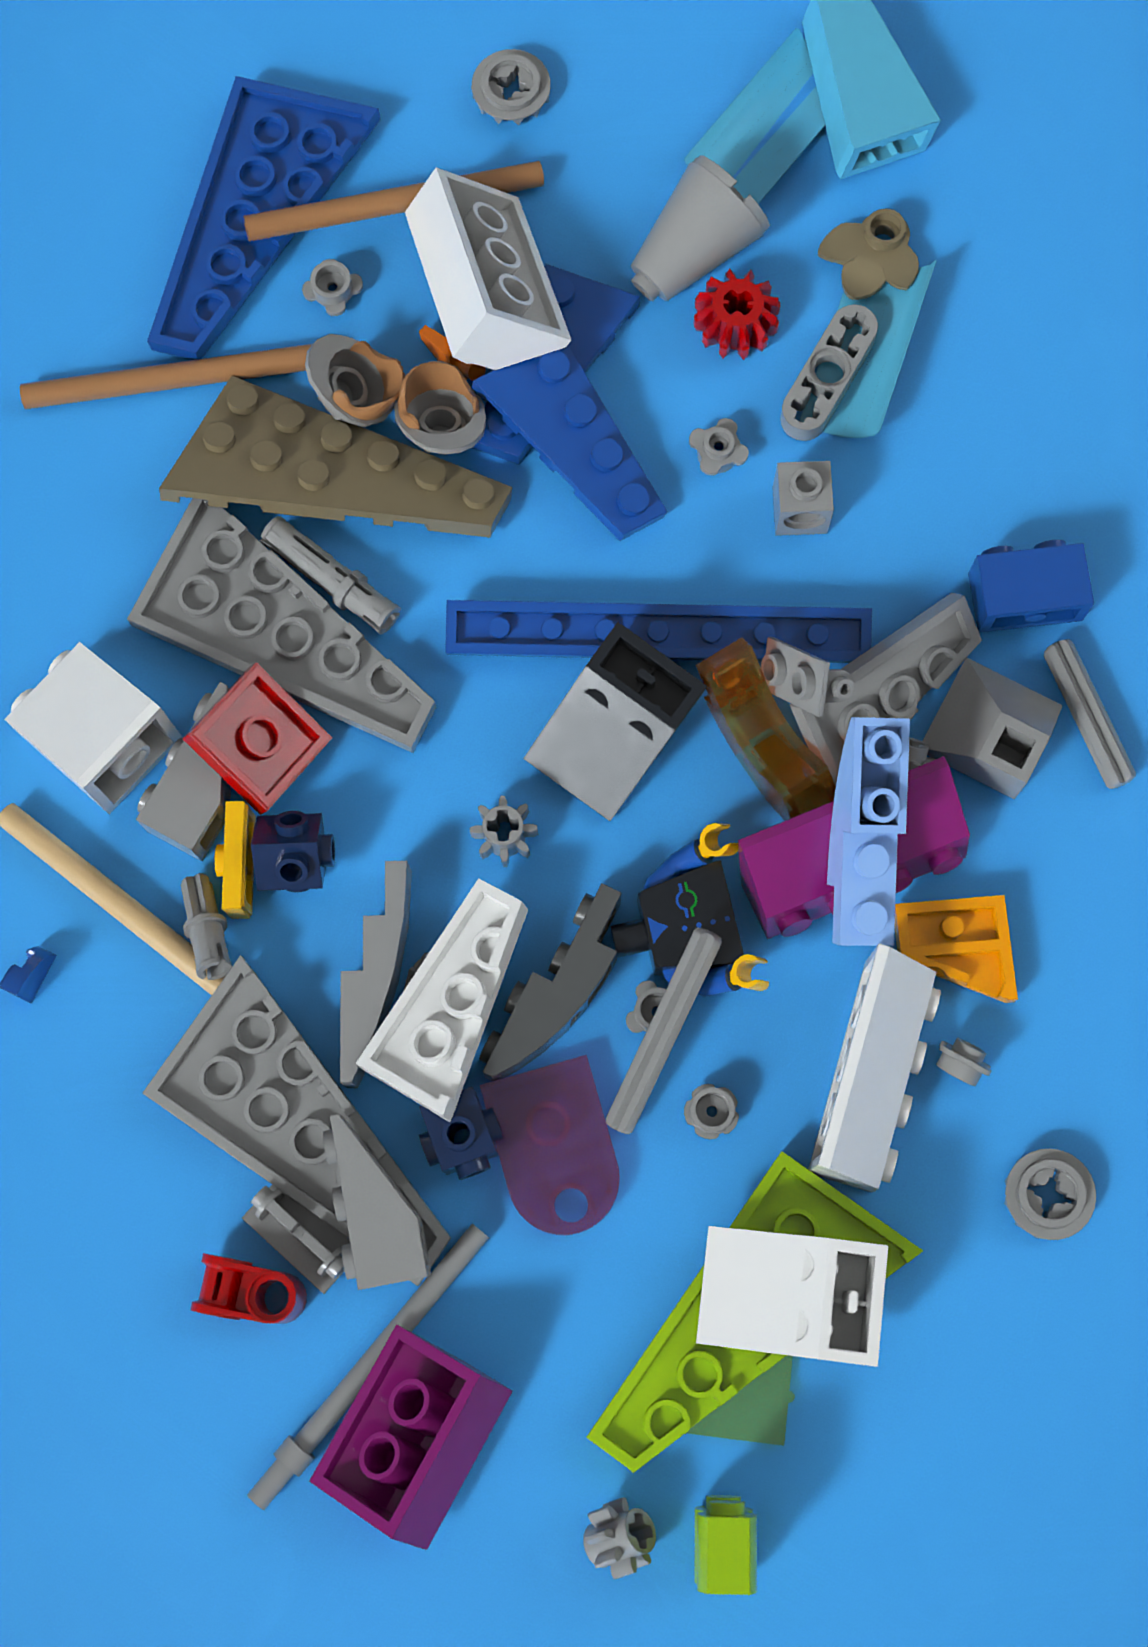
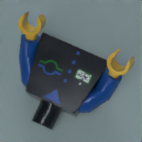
M727 823L707 825L702 830L700 839L694 840L671 854L645 880L644 890L638 893L637 898L641 919L610 926L617 957L648 951L654 975H664L668 983L676 970L693 931L697 927L707 929L718 935L722 940L721 946L698 995L703 997L738 991L741 988L764 991L769 986L768 981L751 979L753 967L757 964H766L768 961L762 957L744 955L721 860L712 862L714 856H732L739 850L738 843H729L722 848L718 845V835L720 832L731 826Z

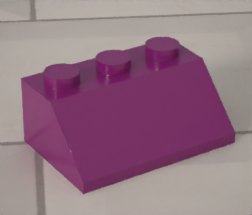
M396 1324L309 1482L391 1539L427 1550L513 1391L470 1364Z

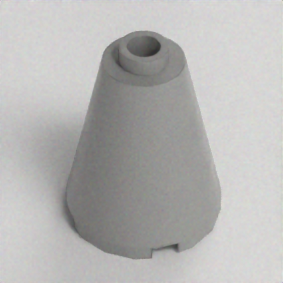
M700 155L693 162L689 163L631 264V268L636 274L631 279V282L652 302L657 297L664 301L670 300L758 240L770 227L767 216L749 194L744 199L733 187L737 181L722 167L705 156Z

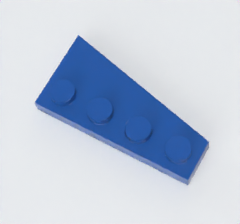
M545 264L546 273L571 337V342L568 346L586 373L599 354H604L614 341L615 333L627 318L630 319L640 306V296ZM487 400L484 407L486 415L484 436L472 448L520 465L533 446L520 433L516 435L502 420L503 415Z

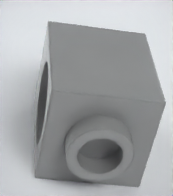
M831 461L777 463L773 482L775 536L827 534L834 511Z

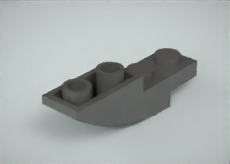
M601 883L595 897L588 893L585 894L573 919V923L580 926L571 945L565 942L560 944L548 971L556 975L553 981L532 972L527 984L520 981L516 983L504 1008V1011L510 1013L511 1016L502 1034L493 1030L479 1058L480 1061L486 1063L483 1070L486 1079L496 1083L536 1059L562 1037L590 1005L617 961V951L601 943L621 904V892Z

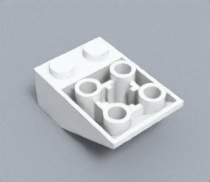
M708 1226L696 1343L878 1367L888 1245Z

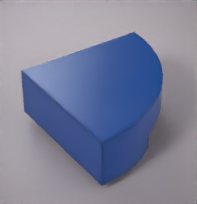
M38 946L26 951L28 959L22 968L15 964L12 965L0 982L1 989L29 1003H32L57 956Z

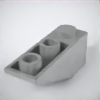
M219 682L213 694L207 693L202 697L193 715V720L195 721L193 727L227 692L229 688L226 684ZM179 738L167 755L165 762L167 769L157 785L151 784L141 796L137 807L140 813L136 820L150 834L203 861L225 824V802L231 799V786L182 738Z
M339 1114L330 1116L332 1129L323 1131V1141L328 1164H338L341 1186L332 1188V1196L337 1221H347L350 1244L342 1245V1259L347 1280L356 1278L358 1290L431 1276L422 1218L345 1117Z

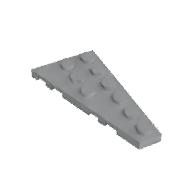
M192 498L127 618L131 626L241 676L250 666L257 662L294 700L414 753L436 709L435 701L390 659H386L350 622L347 623L336 613L323 597L272 550L269 551L234 515L231 516L222 507L208 506V500Z
M240 955L142 1094L349 1238L347 1221H337L333 1204L332 1188L341 1186L338 1164H328L323 1141V1131L332 1129L330 1116L339 1114L345 1117L422 1218L431 1269L450 1241V1235L245 958ZM424 1278L409 1281L419 1286Z

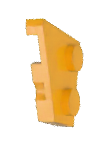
M1005 895L895 904L897 951L937 972V977L1004 1003H1014L1018 1000Z

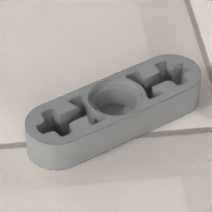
M855 304L847 305L839 309L832 318L783 401L780 420L783 430L790 437L800 441L812 440L818 437L825 429L874 345L878 322L873 312L868 308ZM854 324L860 325L862 327L861 334L854 336L849 344L848 351L846 352L840 348L843 344L845 330L851 329ZM833 362L841 367L844 376L838 382L825 383L817 378L814 370L821 363ZM812 393L817 396L813 416L807 417L804 422L797 421L795 419L796 412L802 411L810 399V394Z

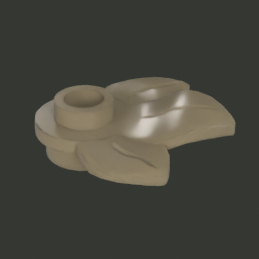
M891 209L877 210L862 223H842L823 239L818 249V257L843 265L841 272L842 288L846 296L852 300H861L873 296L880 291L886 282L897 289L908 290L918 274L919 267L918 257L908 245L910 238L909 226L901 214ZM885 234L890 236L891 239L881 240L876 236Z

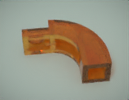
M741 637L696 665L703 683L707 685L708 695L704 699L720 731L758 790L784 821L834 801L836 786L828 766L807 748L788 724L770 692L754 650L747 641Z

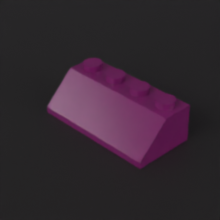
M944 756L908 771L906 834H898L896 893L907 888L913 879L933 872L935 875L947 873L960 865L963 858H966L970 833L949 764ZM834 801L738 840L741 886L767 939L779 934L783 937L794 936L806 930L813 920L830 913L833 915L834 886L827 885V872Z

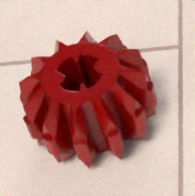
M731 268L725 273L724 282L712 276L706 283V292H699V295L696 296L695 309L697 313L694 315L693 322L696 331L703 332L702 343L705 348L719 343V354L722 359L729 354L730 349H737L739 356L743 360L749 355L750 346L763 352L767 347L768 336H774L779 326V320L776 316L780 311V302L777 297L770 296L772 287L769 280L755 285L752 270L744 275V279H737Z

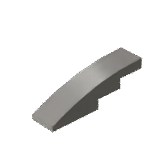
M385 861V915L363 916V970L341 971L340 1083L346 1088L359 1087L365 1071L356 1062L389 1014L398 986L409 928L412 871L407 861Z

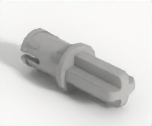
M203 873L185 877L181 882V890L188 920L184 923L183 930L184 935L190 939L193 947L197 977L204 979L207 976L208 980L220 979L225 977L232 968L224 938V931L227 928L226 918L218 913L213 885L209 881V877Z

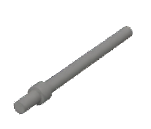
M474 1224L470 1225L431 1272V1276L426 1278L295 1437L289 1435L275 1451L274 1456L277 1459L247 1494L249 1499L259 1508L265 1510L294 1474L300 1477L315 1459L312 1452L352 1405L396 1324L412 1332L486 1243L489 1237Z

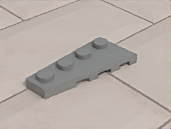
M950 593L844 666L842 670L847 671L853 678L855 685L854 693L849 699L842 702L825 703L823 717H817L793 704H789L828 794L835 795L839 765L851 717L909 718L911 720L919 711L917 705L931 688L939 689L982 641L965 595Z

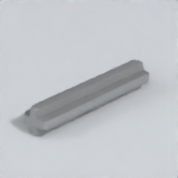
M1070 639L1055 642L1045 650V660L1106 787L1113 789L1131 782L1135 778L1136 772L1074 643Z

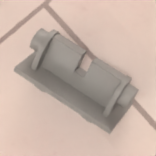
M774 637L767 638L766 655L761 662L762 690L817 717H823L825 703H839L849 699L854 693L855 685L852 676L847 671L829 669L830 662Z
M271 1185L269 1188L264 1186L251 1200L253 1206L242 1219L316 1288L325 1294L345 1272L342 1259V1245L350 1244V1239L274 1185Z

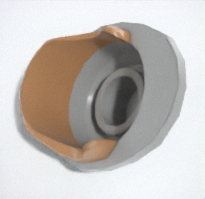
M328 334L317 339L307 351L305 368L308 381L317 393L319 401L322 402L335 420L366 427L383 422L395 408L400 386L405 378L403 366H401L399 360L378 353L366 341H358L348 336Z
M430 361L415 366L405 375L400 386L399 397L395 402V421L407 438L428 453L445 455L461 453L474 447L484 436L486 415L482 399L472 390L458 367L450 363Z

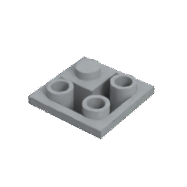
M966 657L923 739V742L929 745L927 755L934 759L944 756L949 767L1015 799L1025 787L1052 735L1063 705Z

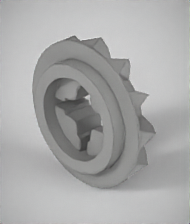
M507 49L495 52L486 57L477 66L473 74V99L478 104L481 114L487 113L491 115L498 125L502 120H513L519 126L526 117L531 115L538 117L544 103H549L551 82L548 70L536 56L526 51ZM518 75L521 92L515 91L512 97L505 100L503 87H509Z
M1039 1149L1030 1152L1016 1161L1005 1179L1006 1197L1004 1204L1009 1209L1015 1225L1024 1229L1035 1238L1060 1240L1073 1236L1085 1227L1094 1212L1096 1189L1093 1178L1080 1160L1065 1151ZM1055 1171V1191L1062 1194L1063 1198L1071 1200V1204L1067 1202L1051 1204L1049 1210L1042 1217V1198L1027 1188L1028 1186L1046 1185L1049 1178L1053 1177Z

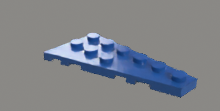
M239 76L235 77L147 340L151 350L190 360L202 359L296 234H287L249 242L243 216L319 202L381 120L379 108Z

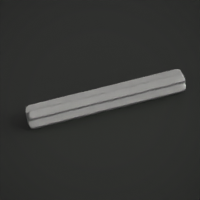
M697 927L693 931L607 1114L606 1124L618 1132L624 1134L633 1132L721 946V938L707 929Z

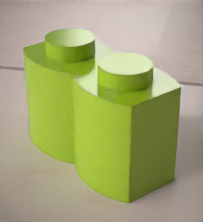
M709 1495L706 1496V1506L695 1507L694 1583L697 1584V1591L701 1593L752 1595L757 1593V1515L753 1513L751 1508L745 1507V1502L741 1501L740 1496Z

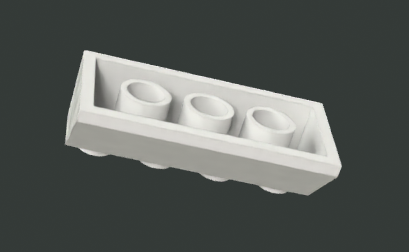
M436 167L406 209L405 215L453 358L466 364H476L498 370L565 348L571 342V337L519 198Z
M878 944L865 961L808 1170L819 1177L869 1192L878 1190L881 1181L890 1183L897 1163L898 1150L890 1148L895 1127L904 1129L913 1096L904 1094L910 1073L919 1074L927 1048V1043L919 1041L923 1021H933L941 996V990L933 988L937 972L886 945Z

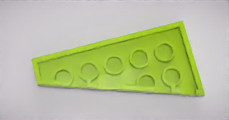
M783 1151L779 1153L729 1227L888 1245L886 1278L923 1252L922 1249ZM704 1265L586 1436L587 1439L633 1473L688 1432L690 1428L716 1408L730 1400L750 1382L787 1356L696 1343Z

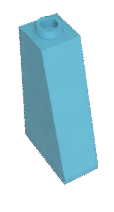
M810 0L802 26L835 170L840 180L924 152L941 119L871 0Z

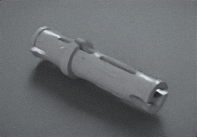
M281 516L273 518L266 525L261 533L262 539H260V542L333 597L332 602L341 610L349 609L367 622L380 635L386 633L394 625L400 615L399 611H401V608L367 583L368 578L359 570L352 572L346 566H343L333 556L296 530Z

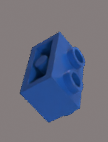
M1049 540L1034 546V549L1013 551L1011 546L992 547L983 551L981 555L976 556L968 573L979 633L1079 622L1084 620L1094 605L1084 543L1066 545L1064 540Z

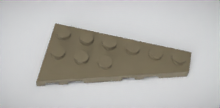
M231 376L159 487L161 501L180 503L181 497L208 500V506L228 508L229 502L258 505L266 513L345 521L347 515L373 518V525L393 527L394 521L424 524L428 531L491 538L511 501L512 487L360 426L335 420L330 414Z

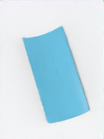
M796 28L685 156L684 161L687 166L696 157L698 158L701 155L714 161L732 177L736 174L813 74L807 43L799 28ZM817 87L812 90L736 176L735 180L737 183L733 187L744 199L750 194L759 204L825 126Z
M936 260L930 265L918 268V274L908 290L897 289L886 282L876 294L861 300L849 299L843 292L837 311L847 305L864 306L875 315L878 322V330L871 351L823 430L824 433L847 438H865L874 436L880 431ZM854 324L851 329L845 330L843 344L840 348L846 352L848 351L849 344L854 336L861 334L862 327L860 325ZM833 362L819 364L816 371L817 378L825 383L838 382L844 376L841 367ZM812 393L803 409L800 422H804L807 417L813 416L814 405L818 397Z

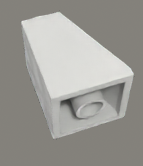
M79 642L72 650L62 652L53 660L48 669L49 674L34 689L25 690L15 699L11 706V713L4 720L104 811L110 814L167 755L173 744L183 737L161 707Z

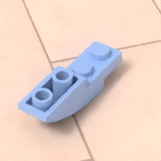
M851 717L834 795L827 885L834 886L832 943L839 946H877L878 944L894 946L898 834H906L909 718Z

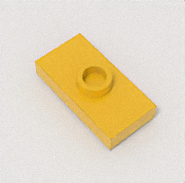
M245 801L225 802L224 844H217L215 848L216 876L223 877L222 910L231 919H250L253 910L254 865L251 841L256 816Z

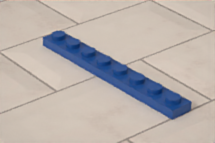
M447 600L445 653L447 655L592 658L617 622L671 660L762 661L766 655L767 638L774 637L830 663H850L871 649L872 608Z

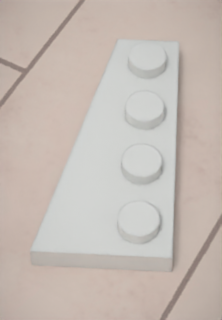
M478 878L356 1064L363 1071L448 1122H451L528 912L525 904L521 900Z

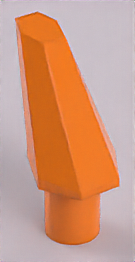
M427 325L419 330L421 340L438 361H444L457 366L466 380L470 379L473 381L485 374V367L476 364H466L453 358L445 336Z

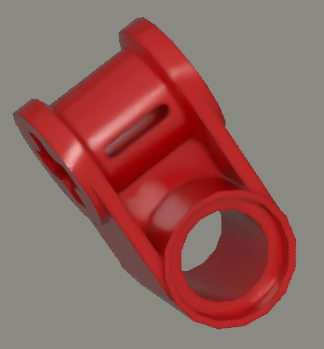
M203 1253L201 1262L206 1265L199 1299L192 1302L190 1311L234 1320L242 1318L270 1324H287L296 1320L303 1313L307 1303V1292L304 1284L298 1277L286 1272L252 1266L253 1263ZM279 1281L287 1288L289 1299L286 1307L280 1313L274 1314L266 1307L265 1293L271 1284Z

